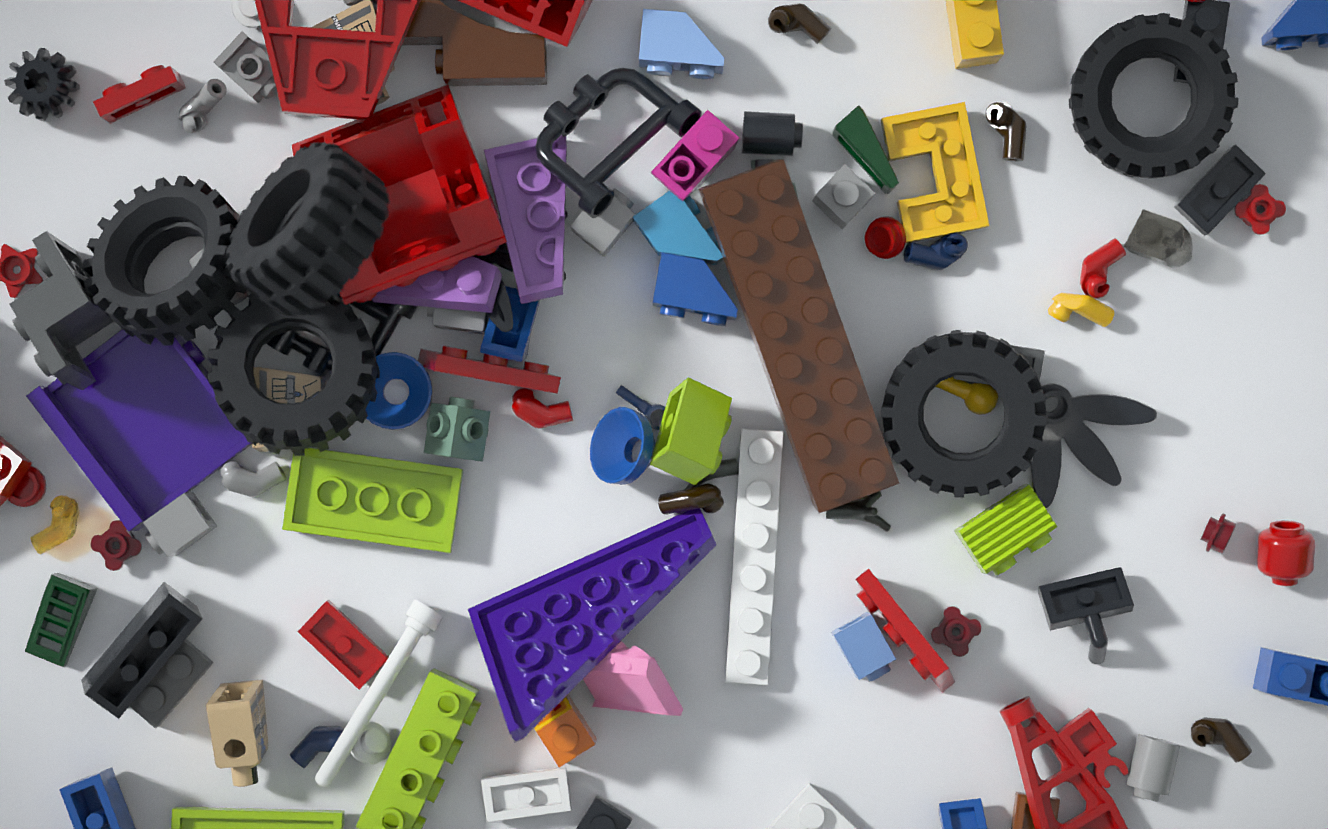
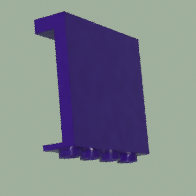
M122 329L83 359L96 382L80 390L68 383L62 384L56 379L47 387L38 386L26 395L129 532L142 529L145 526L143 523L145 520L183 493L193 490L252 444L247 441L239 430H235L214 398V390L208 381L207 373L209 372L202 364L206 360L205 355L192 340L185 342L180 334L175 335L173 345L164 346L156 338H154L150 345L143 343L136 335L131 337Z

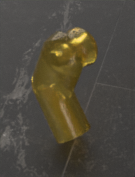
M59 495L51 501V526L30 537L33 547L40 555L74 536L80 514L79 506L74 499L66 495Z

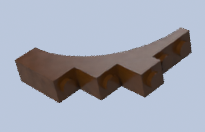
M363 0L343 1L346 5H355ZM371 0L373 4H377V0ZM421 0L402 45H443V49L435 50L436 74H443V80L446 85H547V43L544 37L537 34L514 33L484 25L449 8L440 0Z

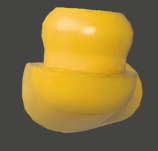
M1071 293L1055 295L1052 298L1054 302L1048 309L1050 316L1063 323L1069 320L1072 311L1102 327L1108 326L1115 314L1113 308L1089 295Z

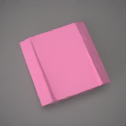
M622 641L583 678L595 699L592 707L681 716L683 712L680 702L655 658L649 656L636 646L626 647Z

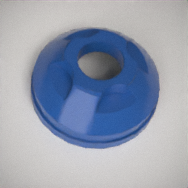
M390 352L376 356L380 369V378H376L375 383L378 394L375 402L369 401L365 409L368 415L366 419L374 425L391 430L403 429L415 424L424 416L431 404L433 390L429 373L419 361L404 353ZM395 379L404 381L409 388L408 398L399 405L388 402L384 393L386 385Z
M618 407L605 414L599 421L591 439L590 461L595 474L600 480L610 484H629L639 478L650 466L655 439L648 419L633 409ZM641 440L640 453L637 461L634 462L632 450L635 443Z

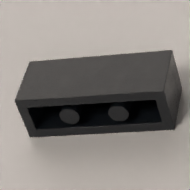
M163 582L82 678L84 694L119 719L203 618L198 607L166 582Z

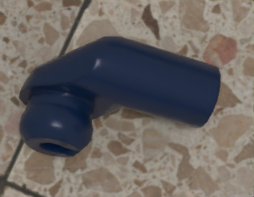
M960 233L945 235L929 246L909 242L904 249L903 259L907 263L934 270H943L961 258L967 251L968 242Z
M340 726L314 727L289 754L290 757L299 766L305 768L319 752H331L344 728Z

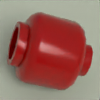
M1285 520L1274 521L1270 523L1269 528L1264 529L1259 534L1258 569L1264 575L1271 577L1272 583L1280 586H1293L1298 584V579L1307 577L1313 572L1315 540L1312 533L1305 530V526L1302 523Z

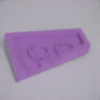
M470 256L460 260L456 266L449 270H434L421 275L414 283L408 286H393L382 290L372 300L379 303L492 313L502 274L498 267Z

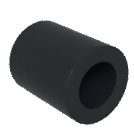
M744 111L742 154L793 156V149L802 147L803 123L795 122V114Z

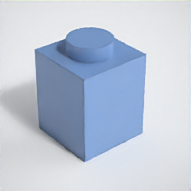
M869 612L831 632L858 680L866 677L870 682L891 670L888 664L896 660Z

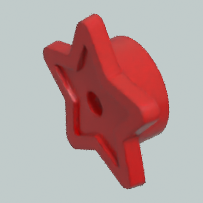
M7 244L1 246L0 281L6 284L10 297H17L26 284H40L43 282V278L34 267L36 263L35 256L38 255L36 248L17 252ZM15 266H19L21 268V271L18 274L14 273Z

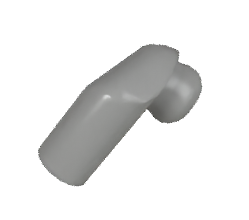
M210 79L200 91L180 108L179 120L183 121L185 131L195 133L205 128L206 120L203 116L208 114L226 95L227 88L221 80Z

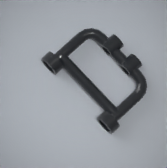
M612 69L602 75L597 81L587 74L576 83L573 89V94L577 97L576 100L568 107L561 101H556L547 109L543 120L548 125L538 135L535 150L537 158L542 165L581 197L578 203L579 208L591 218H596L608 208L614 198V191L605 185L604 182L665 125L679 137H683L700 119L701 110L687 99L678 103L645 75L634 69ZM622 84L633 87L654 104L658 110L585 177H582L553 152V143L561 135H569L577 126L579 119L590 109L595 110L600 107L614 87Z
M339 293V294L337 295V297L340 298V299H342V297H341V295H340V293ZM372 299L362 303L356 301L349 303L380 321L371 336L377 353L376 356L381 355L402 316L411 320L418 307L374 302ZM288 331L276 335L266 343L271 348L287 356L291 349L306 356L302 365L324 377L328 370L332 371L333 358L330 350L306 338L298 331Z

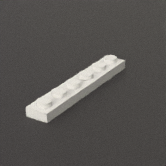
M741 429L725 683L768 685L784 431Z

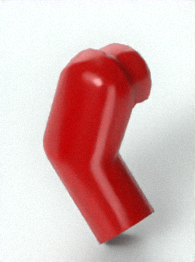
M1116 238L1083 260L1080 286L1085 295L1099 299L1108 293L1110 285L1106 284L1108 267L1126 256L1125 249Z
M528 388L518 389L512 396V410L515 415L534 428L541 429L573 421L569 401L546 406L537 400L533 395V391Z

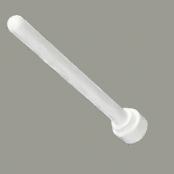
M414 600L405 614L408 616L405 625L408 626L316 774V783L319 786L327 787L332 783L422 635L427 637L430 631L435 632L443 619L440 614L428 606Z

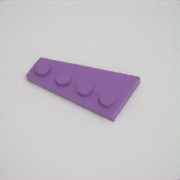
M561 135L553 143L552 149L564 162L567 161V136ZM537 138L484 150L521 304L563 295L566 185L548 171L538 160L535 150Z

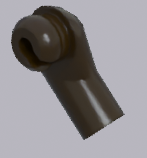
M710 483L660 494L658 499L659 509L664 515L700 508L706 513H715L724 504L721 490Z

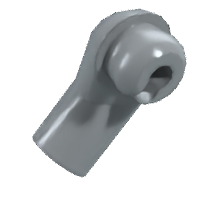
M236 461L227 462L220 471L222 476L221 482L227 490L250 497H256L286 480L282 468L276 461L256 473L243 469L239 462Z

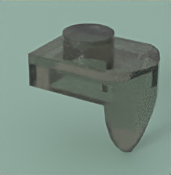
M1144 209L1124 245L1130 253L1171 268L1185 265L1192 260L1193 255L1191 235L1181 222Z

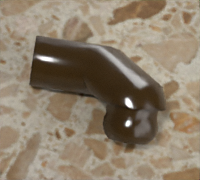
M801 3L778 6L771 11L768 17V25L775 33L802 30L817 44L832 29L808 6Z
M1005 102L990 104L986 109L985 115L990 125L1004 138L1002 159L1007 161H1023L1027 127L1025 120L1012 106Z
M1204 717L1193 723L1191 727V739L1196 745L1200 747H1206V744L1222 745L1236 763L1248 757L1252 752V749L1232 722L1227 719Z

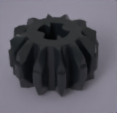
M39 48L36 57H34L31 53L25 51L22 52L24 62L22 66L14 62L9 64V68L17 74L16 77H9L4 80L7 87L15 89L8 96V100L14 105L20 104L19 113L28 117L34 113L36 119L46 121L49 111L57 118L63 116L60 106L62 103L70 107L75 106V101L68 96V92H76L80 89V85L77 82L70 80L77 70L72 65H64L66 58L59 52L50 56L47 49ZM42 77H45L49 80V83L44 82L47 89L40 92L36 89V86L41 87L37 82Z

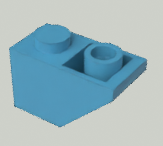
M668 191L633 216L634 223L658 256H661L663 252L702 259L706 264L717 265L723 261L713 228L710 226L705 230L695 216L701 213L690 195L682 202L671 191Z

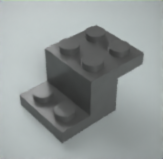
M45 231L34 238L32 242L40 253L35 256L39 267L49 278L9 304L17 317L12 321L22 338L27 342L31 340L38 352L34 355L35 362L47 377L52 375L62 384L68 383L83 390L96 382L76 346L114 321L92 300L94 296L86 289L84 281L91 276L83 269V261L78 252Z

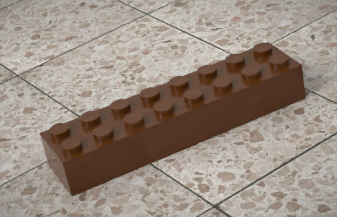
M777 159L699 188V193L815 509L822 513L900 484L784 159Z

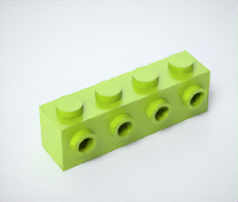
M435 668L429 672L357 822L356 828H423L427 818L421 816L420 813L426 801L434 803L445 782L444 779L438 777L445 761L450 764L454 763L464 742L457 739L463 723L471 726L482 703L475 700L479 689Z

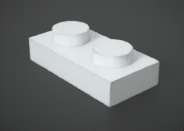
M566 766L481 779L486 822L566 812L572 809Z

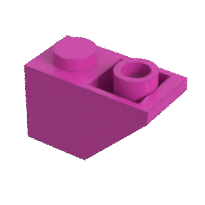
M707 110L651 171V174L683 202L733 152L739 137Z

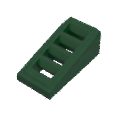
M858 105L835 126L832 135L885 194H889L899 182L864 110Z
M61 573L51 574L24 652L61 667H66L98 588ZM60 592L76 597V604L73 605L58 599ZM54 607L72 613L70 621L52 614ZM48 622L67 629L65 636L46 629ZM42 637L62 644L60 652L40 645Z

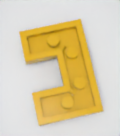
M965 102L882 118L880 121L888 160L894 161L930 154L937 193L897 201L900 222L906 234V243L989 227Z

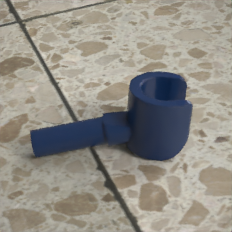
M621 385L616 394L637 408L648 419L653 429L659 430L660 427L652 423L651 414L657 409H661L664 412L665 406L661 404L651 405Z

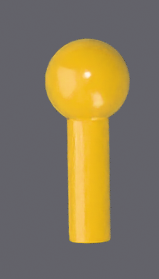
M950 377L941 381L936 386L964 399L966 407L972 413L978 415L991 412L996 407L998 401L997 391L987 384L975 382L969 384L963 380Z

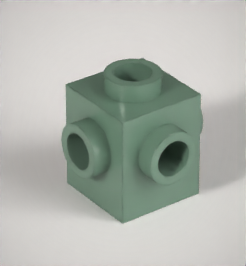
M449 397L448 405L431 403L423 453L483 462L491 411L474 409L475 400Z

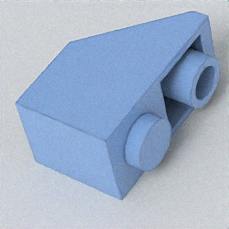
M643 9L639 67L647 68L648 74L659 76L672 75V70L689 71V77L697 79H713L714 73L723 74L724 57L686 12Z

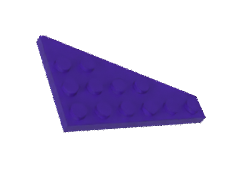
M701 509L689 510L468 609L508 731L514 742L522 740L717 545Z

